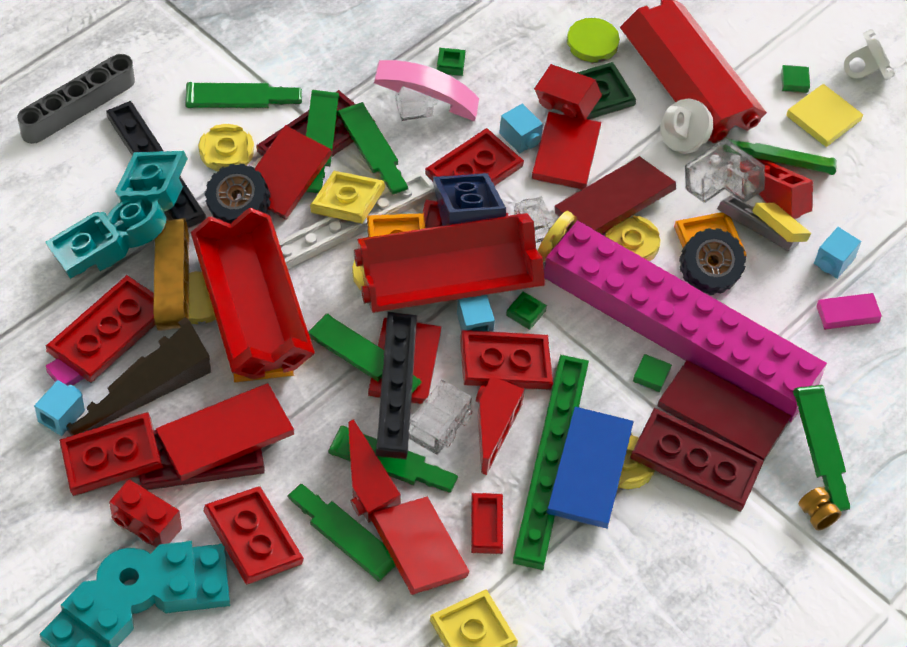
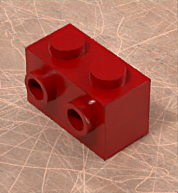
M550 64L534 88L539 103L548 110L555 109L563 112L570 118L577 117L583 120L587 119L602 96L595 79Z
M130 479L109 501L112 520L118 526L129 530L142 541L156 548L159 544L170 543L182 529L180 510Z

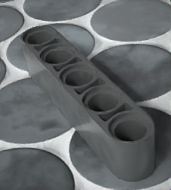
M116 54L20 110L17 118L22 139L27 143H38L131 88L135 83L131 57L126 54Z

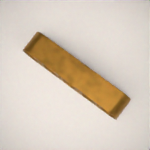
M185 218L166 221L164 229L155 238L154 319L158 331L181 328L179 321L185 317L189 320V232Z

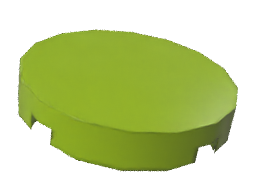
M584 18L576 21L569 28L567 45L570 47L571 53L577 58L593 63L599 62V59L605 58V61L611 59L617 53L620 38L618 31L611 23L599 18Z

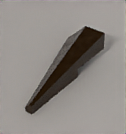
M186 317L179 321L181 328L170 338L163 336L158 341L160 347L145 358L141 356L107 388L110 393L98 404L92 401L86 407L88 413L73 424L70 422L66 425L69 434L73 436L101 427L211 373L210 356L191 322Z

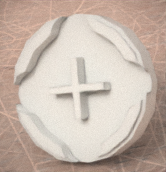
M873 29L863 33L868 45L851 53L844 61V70L852 78L859 79L879 69L885 80L895 75L893 69L887 70L890 67V61L880 41L875 38L872 39V36L876 35ZM857 57L865 62V68L860 73H854L850 69L851 60Z
M690 98L679 100L668 107L661 121V136L664 143L672 150L683 154L697 151L698 147L709 140L713 130L711 112L708 111V108L703 103Z

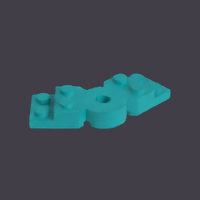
M184 151L134 152L115 190L120 203L109 212L108 216L105 212H94L45 241L50 252L70 279L85 272L94 264L100 272L107 267L113 266L117 261L126 257L129 248L145 245L162 232L166 224L164 212L174 207L183 188L179 177L188 160Z
M192 541L159 544L151 554L138 548L117 550L102 561L97 571L96 580L82 582L61 604L62 611L39 634L40 638L50 647H118L134 630L133 614L143 612L154 604L164 613L230 606L225 548L223 544L192 547ZM128 580H136V581H137L136 583H134V584H132V585H125V584H124V583H125L126 581H128Z

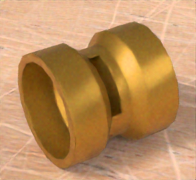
M824 487L811 490L798 503L803 512L810 515V522L815 530H823L829 527L842 514L836 504H831L829 501L830 496Z

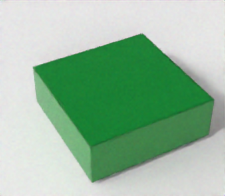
M439 47L437 70L448 75L463 76L466 50Z
M782 65V91L808 93L810 89L809 67Z
M522 291L507 309L506 316L530 330L546 312L547 305Z
M644 354L634 375L633 382L661 392L672 364Z

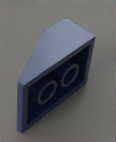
M488 173L433 177L442 226L506 216V207Z

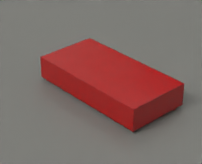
M472 493L471 553H503V494Z

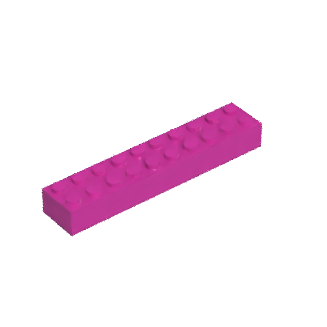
M578 220L546 257L544 278L683 360H688L786 412L792 416L790 422L799 413L793 393L794 388L819 385L827 365L825 361Z

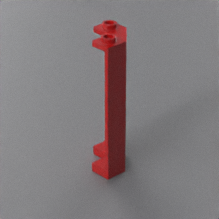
M661 0L659 6L651 9L646 5L638 8L620 26L623 33L675 102L690 98L703 103L708 108L713 117V130L708 141L717 143L723 140L734 126L748 131L756 127L760 123L761 118L767 113L682 3L676 0Z
M248 208L231 224L210 216L190 232L232 373L254 380L265 377V372L282 368L283 373L296 370L315 354L271 216L256 209Z
M528 213L357 239L358 249H354L356 267L361 266L364 286H361L363 303L369 304L372 313L545 286L543 258L536 249L534 221Z

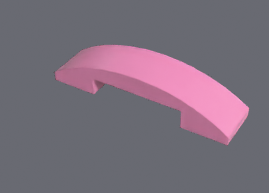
M379 60L374 79L375 84L398 93L403 86L449 103V112L475 121L479 98L460 81L424 65L398 60Z

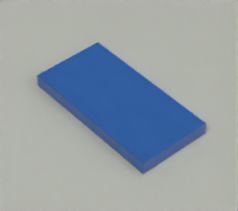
M579 407L574 408L547 514L608 529L634 421Z

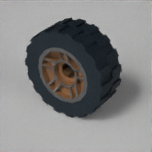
M239 163V165L230 164L228 167H222L207 182V189L205 191L207 200L205 201L214 218L229 224L248 208L267 213V208L270 207L269 198L271 196L268 186L261 173L250 165L245 166V164ZM241 194L242 197L238 200H235L237 198V195Z
M708 228L702 232H697L684 246L679 258L681 263L679 268L680 272L683 273L685 282L687 281L691 286L704 293H709V295L721 294L733 287L740 279L746 267L744 266L746 262L745 250L739 244V240L734 238L728 231L724 232L718 228ZM711 257V260L718 264L715 266L709 264L708 258Z

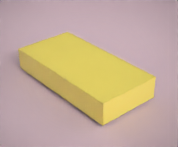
M756 203L752 210L756 216L787 242H807L811 235V232L775 203Z

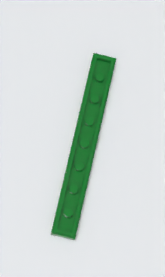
M560 354L512 564L539 570L544 569L555 519L554 515L547 514L573 411L575 407L580 405L589 360Z

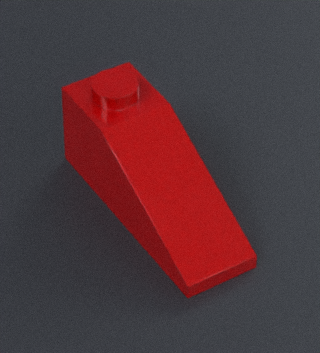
M751 157L736 163V169L766 203L777 204L794 219L800 218L801 215L812 211L813 180L768 160Z
M491 376L486 386L481 385L475 400L479 403L478 428L481 473L485 475L488 474L523 405L525 391L521 387Z
M353 419L348 422L353 499L350 502L357 515H364L367 522L370 523L373 512L401 504V494Z

